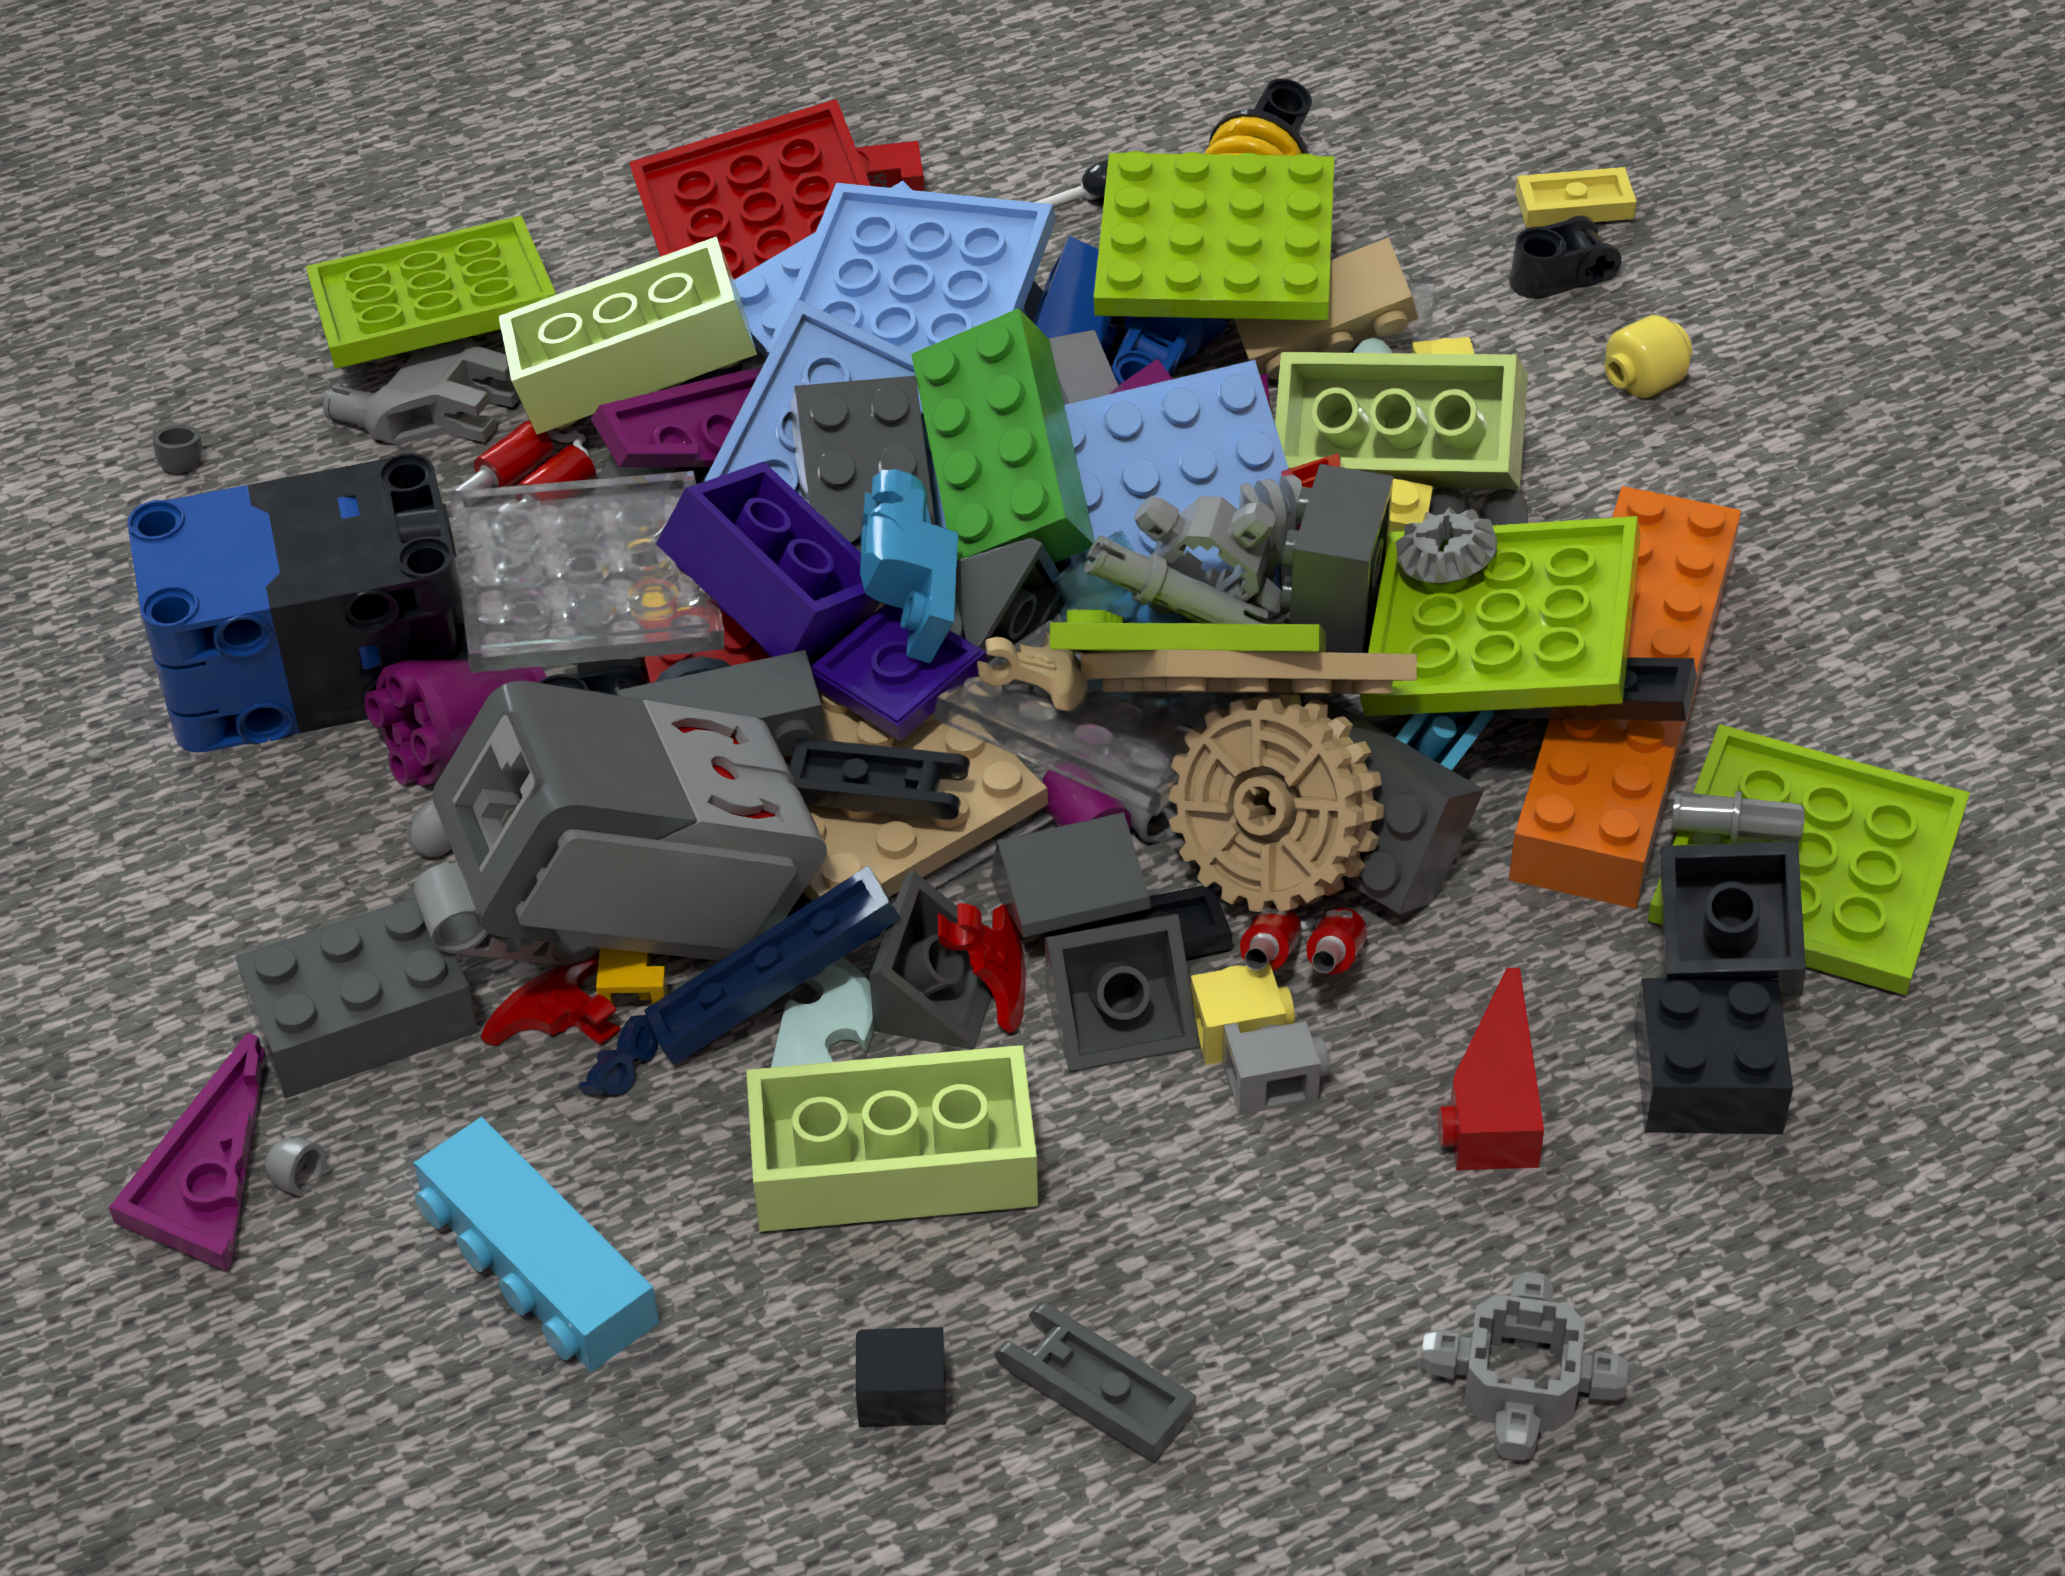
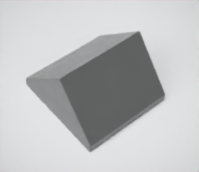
M1029 538L957 560L955 597L967 641L986 651V639L993 637H1002L1011 641L1016 651L1019 649V644L1031 646L1067 586L1042 542ZM986 652L987 664L991 666H1001L1008 660L1004 657L987 655Z
M1124 812L997 840L991 879L998 897L1003 904H1006L1009 915L1023 937L1151 908L1149 894Z
M912 871L905 875L894 905L901 919L886 929L870 973L874 1031L974 1049L992 992L983 980L973 974V967L970 966V956L967 950H951L939 942L938 914H942L950 922L958 924L957 906L915 871Z
M1178 914L1045 938L1046 995L1069 1072L1200 1047Z

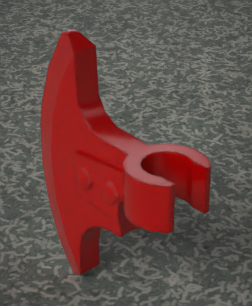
M958 903V924L952 923L947 917L938 914L939 942L951 950L968 951L973 974L987 984L994 996L997 1008V1024L1008 1033H1013L1023 1018L1026 991L1025 956L1018 929L1009 915L1006 904L993 909L991 929L982 924L981 911L971 904Z
M598 955L572 965L556 967L531 979L518 988L491 1015L484 1026L481 1040L486 1044L498 1046L507 1038L520 1031L528 1029L540 1030L553 1037L558 1032L562 1033L571 1026H577L582 1033L596 1044L602 1045L621 1031V1027L607 1020L617 1009L605 996L596 994L590 997L579 989L581 983L598 968Z

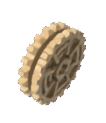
M1295 693L1280 694L1278 698H1272L1270 694L1251 699L1230 702V709L1227 711L1219 708L1205 715L1207 729L1200 727L1190 729L1184 737L1190 750L1187 754L1175 755L1171 768L1179 774L1178 784L1167 787V800L1177 804L1178 812L1177 815L1169 819L1171 832L1182 833L1186 843L1179 850L1184 862L1196 860L1201 867L1197 879L1205 887L1215 885L1216 883L1222 887V900L1230 904H1236L1243 898H1247L1249 911L1261 912V909L1269 908L1271 905H1276L1280 912L1291 910L1299 905L1316 902L1323 895L1328 897L1344 889L1343 876L1349 878L1356 877L1366 867L1360 858V854L1362 851L1369 852L1375 850L1379 837L1371 830L1372 821L1382 819L1384 815V805L1373 800V790L1382 785L1381 777L1378 771H1368L1365 760L1372 753L1366 741L1354 744L1349 737L1353 724L1344 716L1333 720L1327 717L1328 704L1319 700H1312L1303 707L1300 695Z

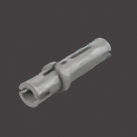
M1103 535L1095 540L1088 552L1086 559L1093 560L1094 563L1086 562L1084 572L1130 591L1132 599L1144 605L1148 604V601H1152L1203 624H1264L1258 622V619L1263 622L1268 619V611L1241 601L1219 589L1168 567L1167 560L1154 553L1150 555V558L1109 540V538Z

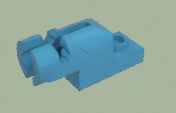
M897 469L881 470L872 479V493L865 492L862 518L864 525L860 532L862 543L860 575L864 592L881 603L903 609L901 627L908 629L907 657L931 663L954 623L958 532L931 524L927 506V489L921 480L913 474Z

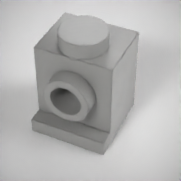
M1307 1021L1283 1026L1268 1025L1258 1030L1240 1033L1237 1023L1224 1025L1222 1064L1239 1115L1318 1101L1320 1077L1328 1076L1329 1061L1323 1038L1320 1035L1311 1036Z

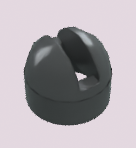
M174 425L165 427L154 434L153 445L156 459L159 465L167 472L184 474L196 467L202 454L200 432L196 428L186 425Z

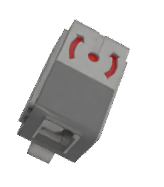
M514 681L497 688L486 699L434 787L432 793L433 803L456 862L443 863L423 872L415 881L413 893L433 946L439 951L446 953L554 965H572L592 958L599 952L600 948L721 961L786 918L824 862L827 848L800 791L794 785V778L768 725L763 720L755 717L649 700L642 701L636 698L537 682Z

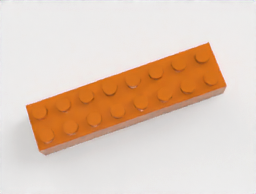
M1621 486L1612 518L1638 516L1641 535L1628 657L1694 658L1697 679L1687 721L1550 719L1514 833L1509 880L1637 909L1731 568L1741 510Z

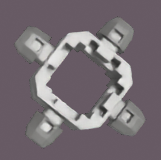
M1150 496L1137 509L1134 520L1138 528L1152 541L1157 542L1154 554L1166 559L1168 567L1219 589L1241 601L1268 611V619L1266 621H1270L1281 611L1282 591L1264 576L1271 552L1269 536L1272 533L1276 515L1263 502L1249 503L1238 510L1222 497L1200 496L1179 513L1178 508L1164 499ZM1200 545L1206 551L1213 546L1219 549L1218 557L1231 567H1235L1234 571L1231 572L1226 568L1220 573L1212 567L1205 572L1201 569L1203 562L1189 551L1185 552L1186 546L1194 550ZM1148 601L1147 605L1159 615L1175 612L1160 604Z
M1523 1272L1513 1281L1510 1296L1495 1294L1476 1306L1472 1338L1459 1336L1460 1331L1433 1330L1424 1333L1420 1367L1430 1374L1454 1379V1374L1466 1375L1464 1404L1480 1421L1495 1423L1494 1445L1499 1455L1503 1458L1523 1461L1529 1459L1535 1451L1539 1430L1554 1432L1573 1419L1578 1392L1589 1393V1399L1615 1400L1625 1397L1629 1362L1618 1355L1594 1350V1355L1582 1354L1585 1321L1569 1304L1553 1302V1286L1547 1276L1540 1273ZM1502 1337L1513 1338L1514 1346L1537 1349L1538 1342L1550 1344L1549 1354L1561 1355L1559 1380L1549 1379L1547 1389L1535 1388V1380L1511 1377L1510 1384L1498 1383L1499 1372L1487 1370L1489 1345L1501 1347Z

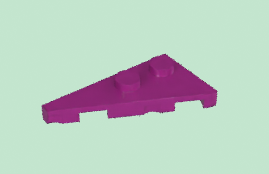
M246 1033L109 1206L115 1224L224 1271H227L233 1261L266 1057L265 1049L261 1047L258 1036Z

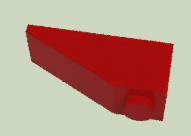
M1520 967L1506 968L1453 1077L1450 1105L1439 1106L1438 1109L1440 1146L1453 1147L1456 1170L1539 1168L1544 1125Z

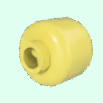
M1658 315L1644 317L1614 332L1609 338L1605 352V372L1609 381L1616 388L1625 389L1638 398L1652 397L1680 383L1688 374L1692 357L1691 341L1688 334L1679 324Z

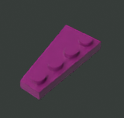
M763 366L599 405L591 417V421L619 467H712Z

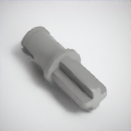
M1675 790L1671 832L1685 831L1731 836L1730 843H1737V837L1786 842L1800 841L1804 830L1805 810L1802 805L1795 803L1741 798L1742 791H1735V797Z

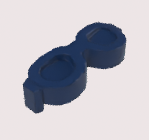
M646 1015L631 1016L618 1037L617 1049L598 1052V1062L588 1072L586 1081L581 1082L578 1086L584 1095H619L631 1087L635 1078L633 1062L650 1060L657 1049V1039Z

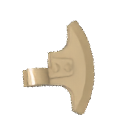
M1046 633L1042 647L1019 644L1018 651H1016L1012 642L1005 638L993 637L986 639L987 655L1004 657L1008 660L1003 665L997 667L977 661L979 676L985 683L992 686H1002L1017 679L1037 685L1051 695L1055 709L1072 711L1082 703L1088 689V683L1081 673V664L1074 654L1051 650L1049 633Z

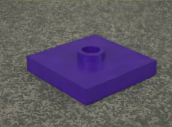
M885 604L810 667L818 690L894 738L902 741L979 675L977 661L987 663L986 651L951 630L947 633L931 663L907 657L908 629L901 627L903 609Z

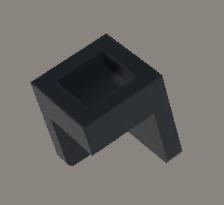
M943 1327L862 1329L856 1333L855 1392L859 1427L946 1425V1366Z

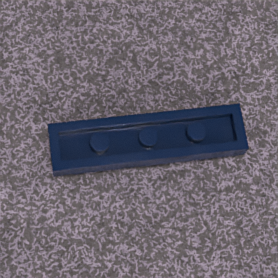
M868 865L646 1008L644 1012L648 1017L661 1049L671 1062L676 1065L696 1051L706 1048L713 1040L750 1016L760 1013L770 1003L801 983L819 975L826 967L863 943L873 940L883 930L899 921L901 917L883 885Z

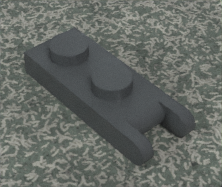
M1039 1302L1029 1314L1032 1323L1047 1334L1032 1352L1029 1353L1010 1341H1005L995 1352V1358L1003 1368L1152 1462L1156 1460L1196 1412V1395L1045 1302Z

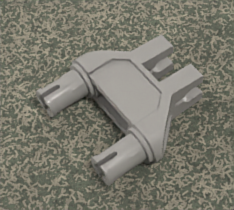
M470 336L406 352L413 355L386 386L383 385L375 393L348 388L342 384H335L332 386L333 392L328 391L325 395L323 411L329 420H338L366 428L373 439L391 444H403L444 434L485 442L496 429L494 418L480 415V413L489 403L514 407L520 398L512 381H507L511 376L506 354L476 346Z

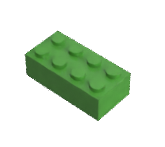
M1018 308L912 353L911 356L946 526L948 530L958 532L957 560L1029 538L1042 542L1054 563L1090 549L1095 539L1049 338Z

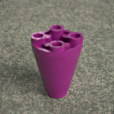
M518 659L403 661L383 668L377 679L376 690L367 692L365 695V710L372 725L376 728H381L389 750L388 762L393 777L401 785L415 782L424 786L439 780L486 699L494 690L514 681L538 683L547 676L536 662L529 661L524 663Z

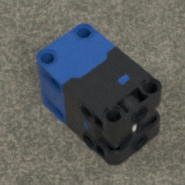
M401 453L387 459L175 499L152 500L139 505L128 516L127 526L140 613L173 733L178 745L184 750L198 753L249 743L260 744L268 742V737L269 741H275L289 735L369 720L364 704L365 695L367 692L376 690L377 679L383 668L403 661L473 660L471 633L455 562L456 551L446 504L442 503L434 466L430 459L421 454Z

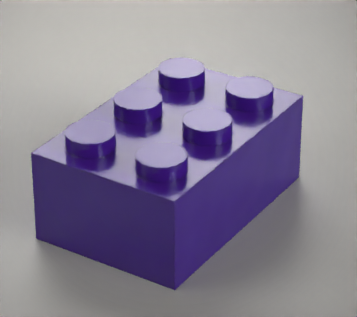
M764 461L685 488L656 543L675 562L677 568L685 575L691 577L717 602L719 608L726 615L732 617L760 644L763 651L770 657L806 650L807 657L809 658L831 649L871 617L880 604L879 601L871 598L864 592L860 575L861 552Z

